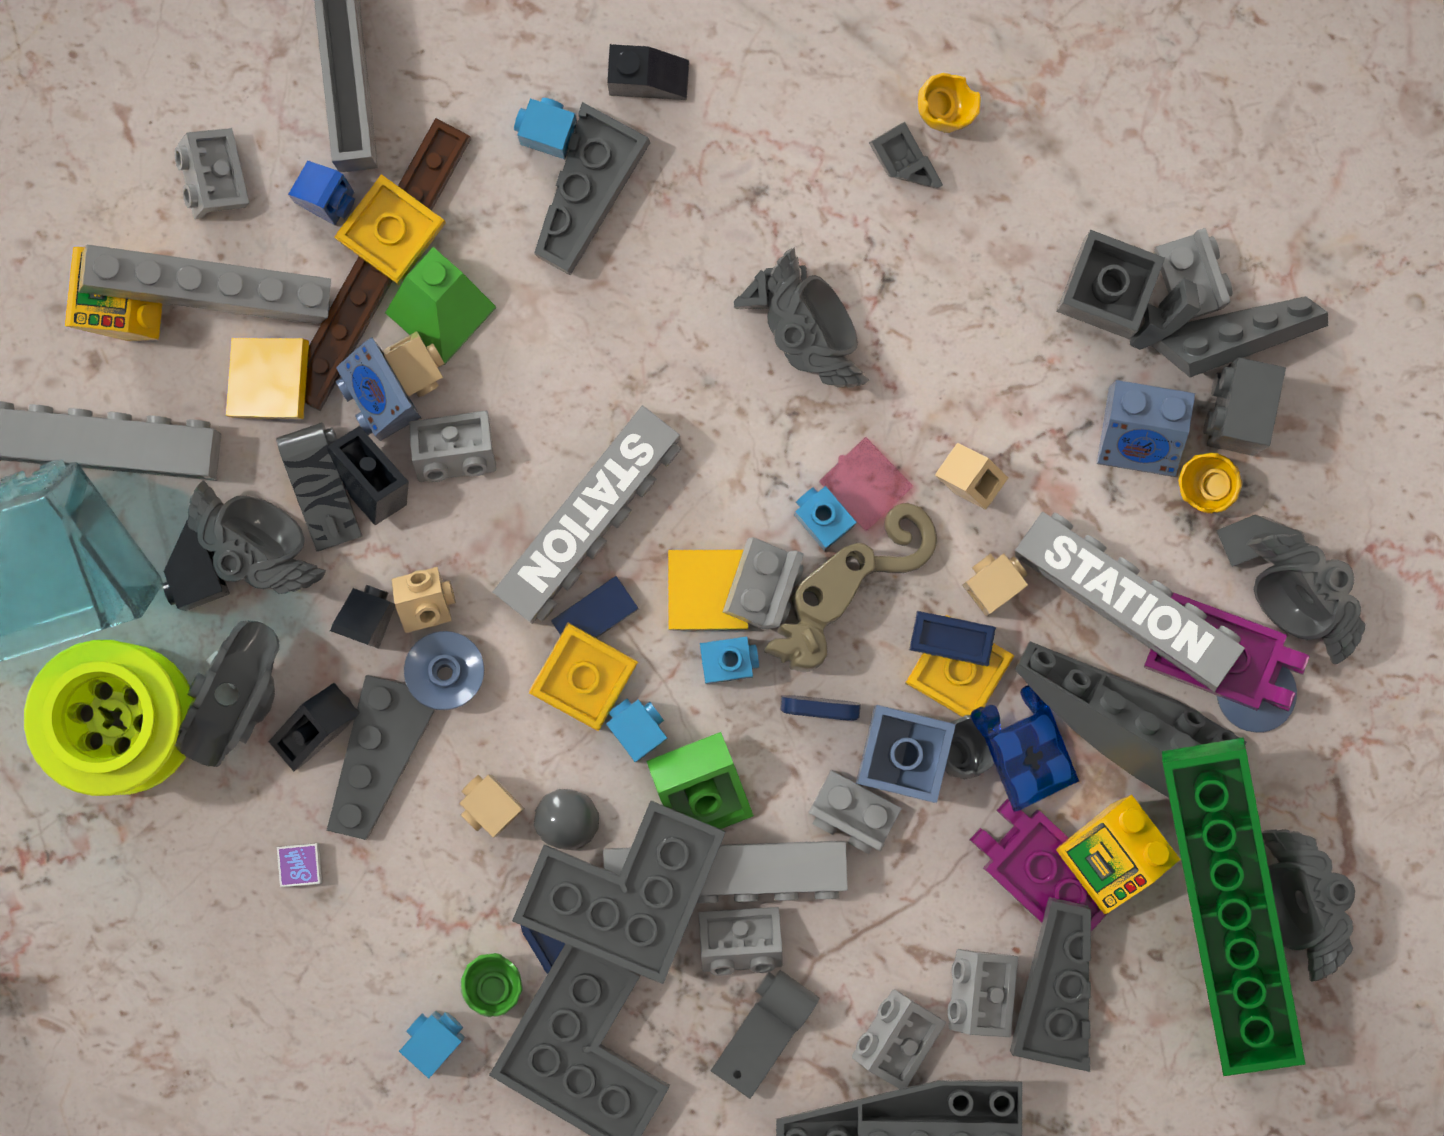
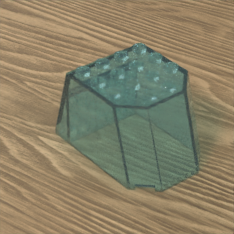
M63 459L41 465L40 470L33 472V475L26 477L24 471H20L1 478L0 662L141 618L162 586L163 581L159 573L77 461L65 465Z

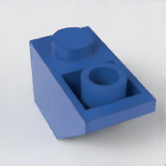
M311 161L306 162L288 193L295 204L333 225L337 224L340 217L345 219L348 216L355 202V198L352 197L354 190L342 173Z

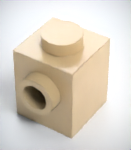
M417 331L383 350L386 360L408 397L414 393L418 397H422L439 386L437 380L443 378L439 367L445 363L434 344L432 343L426 347Z
M959 443L955 445L935 474L954 494L985 510L1009 478L989 458Z
M990 553L972 567L976 575L962 584L984 615L988 616L1028 586L1023 579L1027 576V572L1014 556L1008 559L1005 554H1002L995 560Z
M477 775L461 791L466 796L459 803L465 809L461 816L476 831L483 827L493 838L497 837L525 809L493 775H487L484 779Z

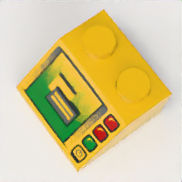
M73 247L65 326L125 341L159 340L162 303L78 292L82 252L85 247Z
M1132 794L1110 804L1056 849L1103 914L1109 913L1154 883L1181 860Z

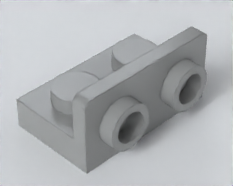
M232 128L187 132L175 148V162L178 170H183L186 183L183 187L184 202L187 208L192 209L193 218H203L207 212L246 208L249 200Z
M1206 228L1197 230L1194 235L1155 247V254L1165 257L1161 273L1168 294L1183 278L1196 283L1201 310L1193 318L1222 310L1230 303L1229 296L1233 294L1232 285L1227 274H1221L1217 259L1220 258L1219 247L1215 238L1208 236Z
M487 410L409 422L412 462L419 482H440L446 478L467 475L480 476L484 473L496 471L490 418Z
M748 538L723 613L764 630L778 628L789 615L791 603L788 600L792 588L801 579L803 573L801 562L804 554L797 550L787 552L757 538Z
M830 771L808 813L816 817L812 823L813 825L834 835L837 828L851 835L848 841L849 844L869 854L872 848L879 851L882 850L885 845L883 843L902 808Z
M779 907L699 912L703 972H711L718 976L729 975L735 970L751 969L756 973H766L773 971L776 967L783 966Z
M963 949L956 950L955 961L952 965V997L948 1005L950 1030L968 1035L1011 1037L1018 956L974 952Z
M894 989L888 998L880 1004L874 1021L867 1032L858 1040L852 1058L868 1071L899 1089L907 1088L946 1022Z

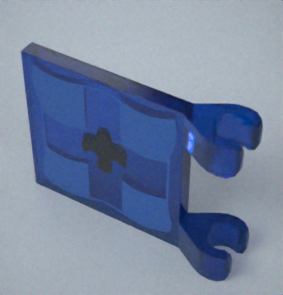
M1029 685L1024 686L1020 694L1033 714L1001 729L1000 715L994 705L979 707L971 712L972 721L985 738L1014 812L1022 810L1079 782L1050 707L1042 701Z

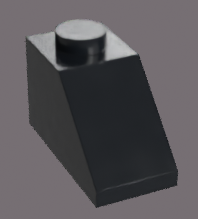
M610 44L607 78L609 96L687 100L688 59L649 46Z
M360 426L327 446V451L351 499L374 525L382 522L407 505L409 481Z
M188 520L163 571L167 582L162 583L169 604H176L177 609L184 611L230 594L226 581L217 575L213 567V551L203 549L198 542L197 532L188 528Z
M369 585L365 586L364 592L353 588L334 620L330 631L379 649L395 604L386 600L389 593Z
M333 683L304 702L268 742L294 772L337 737L357 717L359 711L338 686Z

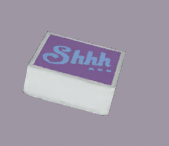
M319 843L277 847L280 887L322 883Z

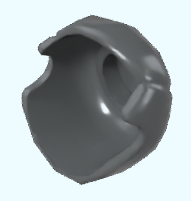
M965 715L950 722L956 725L945 767L946 773L965 780L977 777L992 768L996 763L998 755L993 744L990 742V740L997 736L991 725L974 715Z
M558 789L545 795L536 807L534 826L537 834L541 836V840L546 844L558 849L575 850L591 842L598 830L599 812L591 798L575 790Z

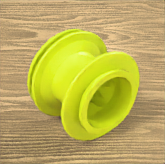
M91 640L75 644L61 651L47 662L33 681L24 708V730L27 744L35 761L43 771L59 785L74 792L91 796L130 795L147 791L161 784L175 773L186 759V756L179 752L175 744L181 723L187 714L189 705L193 701V697L187 695L190 685L186 677L173 662L148 647L115 640ZM108 683L112 687L113 692L110 698L104 700L100 695V688L103 684ZM132 689L139 698L138 703L135 705L128 699V694ZM86 705L93 709V717L88 722L83 721L81 718V710ZM108 710L123 712L120 715V720L127 728L112 726L115 719ZM143 716V723L140 728L139 719ZM99 733L103 738V744L95 750L90 744V738L93 734ZM123 738H128L131 741L130 746L124 753H121L119 742Z

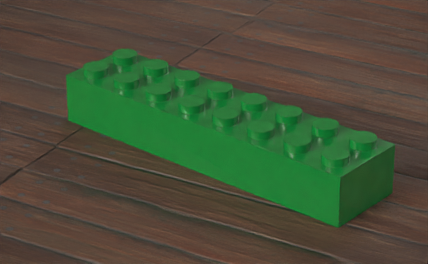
M1244 737L1162 751V763L1223 1077L1306 1065Z

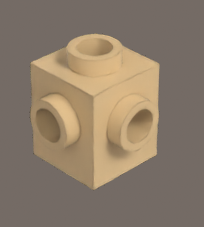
M438 567L415 571L411 574L391 579L395 607L405 633L435 627L452 621L449 605L456 603L450 580L443 582Z

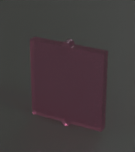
M867 437L860 441L846 456L840 455L838 463L819 480V483L831 491L865 531L871 528L886 512L888 513L913 488V485Z

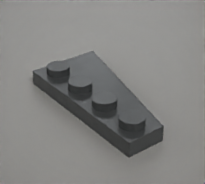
M583 102L578 113L579 120L575 133H572L567 148L569 152L563 171L560 170L556 182L557 190L552 205H549L534 252L539 259L568 275L572 274L651 143L645 135Z
M1306 296L1187 322L1180 329L1151 346L1187 376L1193 377L1233 362L1238 357L1244 358L1327 327L1328 312Z
M369 675L365 676L357 707L359 714L354 719L326 830L363 840L369 838L392 794L391 792L399 777L403 774L417 743L422 738L436 710L418 702L412 696L406 684Z
M1051 897L1048 899L1010 1048L1013 1056L1090 1072L1089 999L1091 998V982L1089 981V961H1091V909L1088 905Z

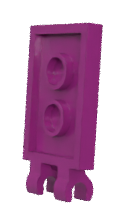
M1173 592L1171 597L1182 606L1190 603L1202 610L1207 615L1205 621L1216 629H1219L1222 625L1236 633L1241 638L1239 644L1245 647V649L1215 692L1151 649L1144 668L1256 711L1259 710L1263 700L1289 712L1296 693L1278 687L1275 683L1282 666L1303 675L1310 656L1285 647L1284 643L1287 634Z
M1006 799L996 811L1013 825L1007 834L997 843L985 830L979 828L969 839L991 859L983 869L1041 923L1043 922L1049 897L1088 905L1091 909L1092 931L1107 914H1103L1056 851L1069 838L1041 811L1036 810L1028 817L1018 806L1015 807L1013 801Z

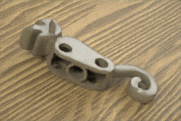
M901 503L893 507L885 517L884 528L888 537L894 543L901 546H907L912 541V534L901 528L900 521L902 519H909L918 527L921 534V545L914 554L905 557L874 556L872 548L862 543H855L843 547L803 580L792 596V605L798 624H782L777 629V632L786 638H776L770 641L765 647L764 653L781 659V663L789 661V668L791 670L810 672L818 668L827 657V642L824 628L842 616L864 578L874 572H911L919 569L931 558L936 548L937 535L935 526L927 513L917 505ZM847 557H852L858 561L860 566L858 571L847 567ZM811 592L815 594L818 604L816 606L806 604L803 599V593Z

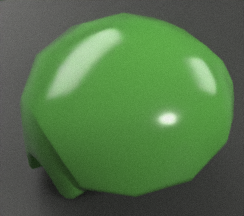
M497 953L479 955L466 966L461 978V993L464 1001L469 1008L485 1017H497L506 1014L517 1004L522 992V982L518 968L507 958Z

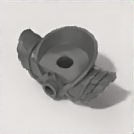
M795 247L787 250L772 269L767 285L774 295L767 319L769 328L775 336L777 347L784 352L789 363L796 369L819 373L823 384L834 385L835 387H854L866 384L869 379L863 375V371L856 367L851 360L844 357L853 353L858 345L856 330L846 308L832 287L821 277L812 275L802 281L801 268L799 267V259L796 257Z
M205 480L197 485L189 502L188 528L197 532L198 542L203 549L213 551V567L221 579L232 582L245 580L255 588H272L278 594L308 588L313 583L323 579L326 570L317 568V565L293 559L302 550L305 538L300 526L285 511L272 503L250 496H236L223 504Z
M1265 532L1252 537L1246 544L1253 548L1254 552L1262 556L1263 559L1274 564L1260 573L1255 579L1253 590L1262 611L1280 629L1297 638L1312 640L1322 637L1327 654L1330 656L1333 664H1339L1348 658L1361 642L1366 625L1359 617L1361 614L1359 601L1354 596L1349 595L1354 584V573L1350 565L1338 559L1326 560L1324 552L1319 547L1306 543L1301 535Z
M248 620V622H239L232 629L226 640L223 641L205 676L197 673L187 694L193 697V701L189 705L187 714L181 723L175 744L181 754L202 765L218 767L224 760L225 755L233 750L239 741L247 743L255 725L263 721L270 712L275 697L274 679L271 673L274 659L279 651V639L274 630L258 621ZM223 683L233 684L238 689L239 697L231 705H222L215 698L216 688Z
M1276 829L1265 830L1262 832L1264 844L1279 862L1268 867L1283 946L1291 950L1307 949L1309 980H1322L1327 978L1328 975L1335 973L1353 950L1351 940L1349 939L1353 932V921L1345 911L1354 902L1355 887L1352 881L1345 875L1332 872V861L1325 852L1318 850L1315 838L1303 835L1300 832H1290V830L1286 829L1278 831Z

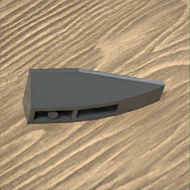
M1031 641L1027 644L1015 668L1017 673L1042 701L1071 729L1119 767L1168 798L1169 794L1162 763V751L1239 738L1232 731L1224 729L1204 717L1197 710L1189 708L1178 700Z
M937 1080L776 1118V1136H1022V1081Z

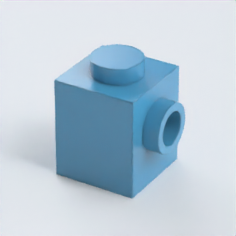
M530 98L527 109L520 108L514 124V131L518 132L517 136L520 145L565 160L571 135L574 133L577 125L575 113L564 110V105L553 99L542 98L541 101Z
M826 486L819 492L812 487L796 501L800 508L795 511L794 516L824 551L857 523Z
M747 637L700 643L705 684L753 678L752 669L759 668L756 644L748 645Z
M627 698L609 712L613 719L606 724L634 762L639 761L668 739L658 726L664 719L651 702L643 706L640 700L632 704Z
M435 1011L429 1018L422 1013L406 1031L411 1038L399 1052L429 1079L466 1038L460 1033L463 1026L447 1012H444L441 1016Z

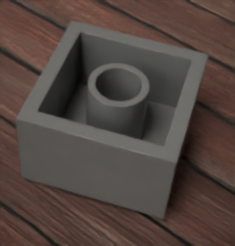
M1090 229L1083 239L1056 312L1130 340L1138 332L1165 257Z
M1238 357L1227 367L1225 366L1222 373H1216L1211 395L1217 397L1214 412H1208L1203 431L1204 434L1209 435L1207 446L1251 456L1268 448L1271 444L1286 367Z

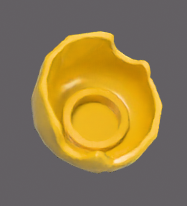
M948 73L931 76L918 92L919 114L923 121L932 129L951 133L970 125L980 113V93L972 91L967 85L966 78L963 76Z
M1218 453L1195 455L1183 465L1178 479L1183 500L1195 509L1210 514L1227 510L1238 500L1243 486L1238 467L1229 458Z

